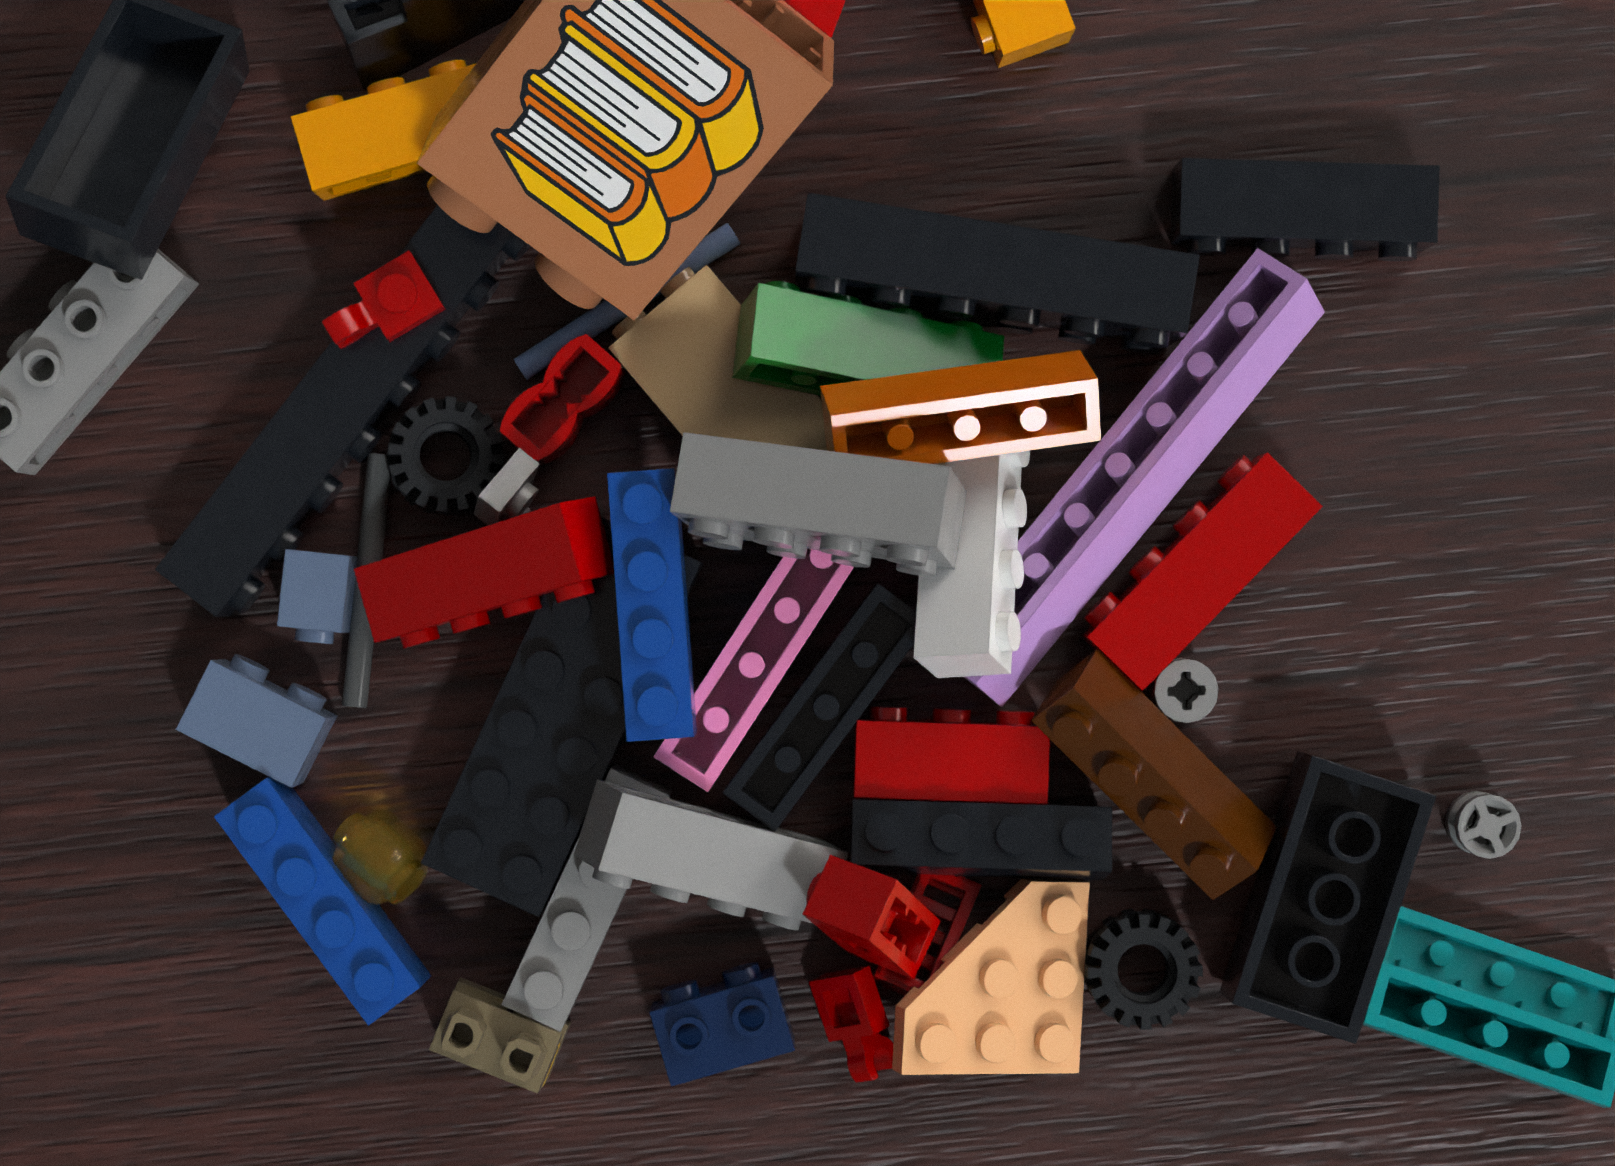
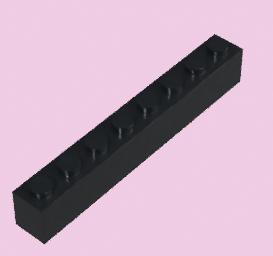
M437 205L398 256L410 250L446 310L392 342L386 339L380 327L375 328L342 349L332 340L155 570L215 617H230L235 610L240 614L245 613L265 588V584L259 580L274 560L280 564L284 562L285 549L296 550L304 537V533L299 530L302 523L313 509L318 513H322L334 501L343 487V483L337 479L352 459L360 463L372 452L383 434L377 429L378 425L392 408L400 412L409 404L422 384L416 376L430 358L439 362L446 356L461 334L455 326L470 307L476 312L479 311L489 301L500 283L494 277L509 257L514 261H518L527 252L530 245L500 223H497L488 233L473 231L452 219Z

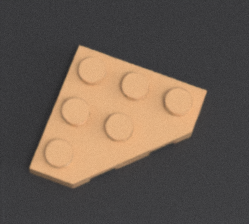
M1021 878L1004 895L1006 901L982 925L976 923L941 959L944 964L919 989L913 987L896 1004L892 1070L901 1075L1079 1073L1090 882L1079 879Z

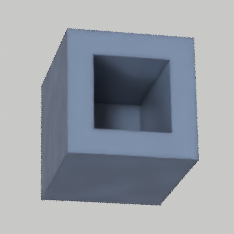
M285 549L277 626L296 628L294 640L333 644L334 632H350L355 586L354 568L357 567V556Z

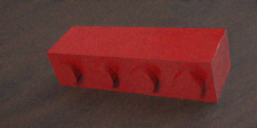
M1268 452L1256 456L1252 461L1245 455L1239 457L1217 480L1224 488L1207 507L1200 500L1194 503L1173 525V528L1179 533L1175 540L1163 552L1156 546L1150 548L1128 571L1135 579L1132 584L1118 598L1109 591L1084 616V619L1090 626L1081 637L1094 650L1098 648L1139 690L1143 691L1323 507Z
M594 496L553 504L354 568L374 643L400 637L404 649L440 639L437 626L450 623L453 634L490 624L488 611L497 608L502 609L504 619L541 609L542 605L539 596L554 592L557 603L595 593L592 580L614 574V561L597 500Z

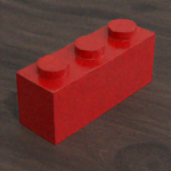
M869 706V718L859 717L855 723L854 798L1048 804L1050 739L1031 721L1035 712L999 710L996 713V722L971 721V710L933 708L932 720L907 719L906 707Z

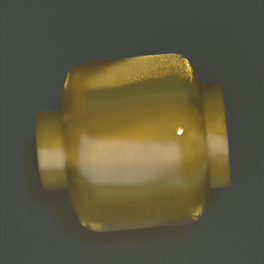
M375 810L366 816L359 812L348 817L334 834L333 841L337 846L332 855L333 862L358 895L371 905L383 904L387 901H390L393 905L402 902L419 887L428 872V867L421 864L427 850L426 844L389 810Z

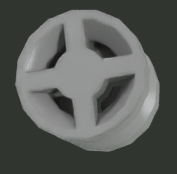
M1175 658L1148 685L1147 691L1150 701L1168 719L1190 723L1201 720L1212 711L1217 702L1219 689L1216 677L1207 666L1196 660Z
M1480 791L1463 793L1453 800L1447 809L1445 817L1446 832L1453 844L1461 850L1478 857L1489 859L1501 857L1512 850L1520 838L1522 825L1519 813L1512 803L1501 796ZM1474 811H1476L1478 817L1475 820V824L1473 827L1468 828V826L1472 825V821L1475 817Z

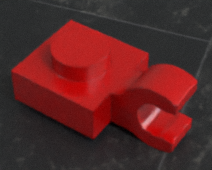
M409 250L354 282L353 284L363 300L337 311L324 319L322 323L334 343L342 349L377 327H380L386 339L392 342L446 309Z
M870 966L824 973L809 981L828 1041H843L847 1054L848 1070L852 1079L856 1083L872 1081L878 1078L877 1070L892 1069L894 1043L889 1038L879 1034L880 1031L890 1025Z

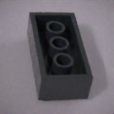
M1297 751L1274 821L1277 829L1260 864L1219 992L1234 1005L1356 1044L1436 795Z

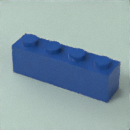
M675 468L607 473L627 742L694 737L697 734L682 521L670 512L677 472Z
M267 777L214 816L368 1026L418 990L432 976L293 787L291 788L271 777Z

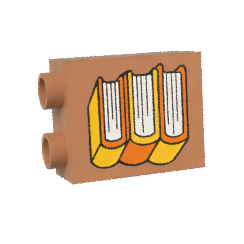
M525 0L437 114L417 164L432 174L427 183L429 193L438 206L452 219L480 233H488L497 223H500L536 249L539 253L535 257L534 262L538 273L549 287L562 298L585 309L595 308L604 298L628 317L635 320L833 86L834 40L783 0Z

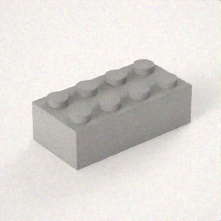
M683 432L670 512L689 526L688 533L704 537L703 544L712 547L742 550L743 540L766 545L767 553L787 558L805 559L807 549L832 554L831 561L842 565L868 568L871 564V558H878L897 563L896 570L903 573L935 576L937 567L955 569L967 491L950 466Z

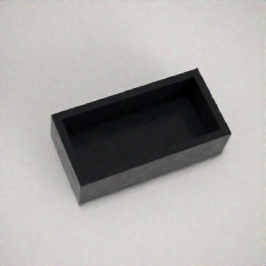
M113 0L5 196L19 235L142 280L250 72L242 29L163 0Z

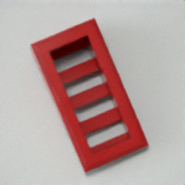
M917 874L909 891L937 918L950 923L946 933L937 930L931 944L939 947L936 956L933 957L926 953L920 967L929 971L925 981L916 977L912 979L876 965L873 972L875 983L903 996L913 987L919 989L944 964L941 959L958 943L982 885L963 876ZM926 886H932L960 899L956 910L923 896Z

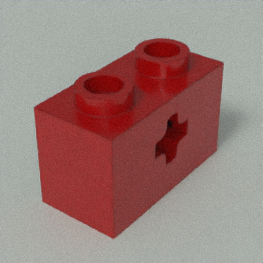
M833 855L829 856L823 871L813 878L807 891V905L802 913L849 954L912 979H915L941 922L897 879Z

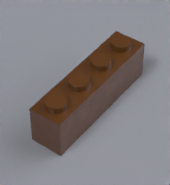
M1098 648L1055 682L1031 721L1212 900L1258 870L1277 826Z

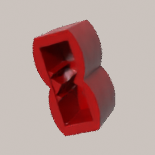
M587 334L581 335L568 342L556 353L548 365L543 383L532 386L513 401L503 417L500 432L541 466L548 464L562 456L572 446L580 433L584 418L598 413L614 399L623 384L626 371L617 360Z

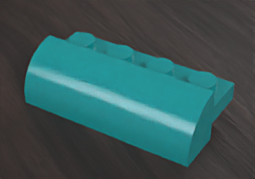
M1400 907L1365 1015L1364 1026L1602 1108H1611L1615 1092V979L1409 908Z

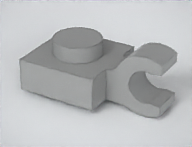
M518 448L478 496L474 515L486 525H491L531 512L528 506L539 492L532 484L540 464Z

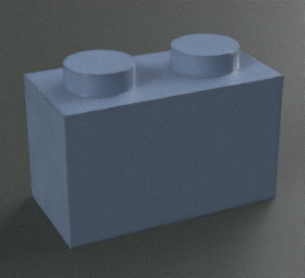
M234 654L231 662L226 659L210 660L176 730L291 788L303 784L338 716L323 708L327 699L319 693L297 683H291L289 689L286 690L266 680L270 670L242 655Z

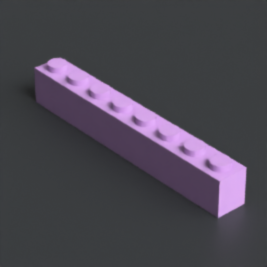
M1257 248L1112 425L1101 441H1099L1018 540L1017 550L1020 552L1023 560L1024 580L1021 588L1015 589L1014 612L1017 614L1020 622L1021 641L1018 650L1012 651L1011 674L964 677L1000 707H1003L1325 313L1307 278Z

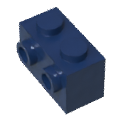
M758 962L747 963L723 971L721 974L724 982L699 988L697 980H689L660 990L662 1000L653 1002L649 1013L671 1087L795 1051V1037L774 967L760 971Z

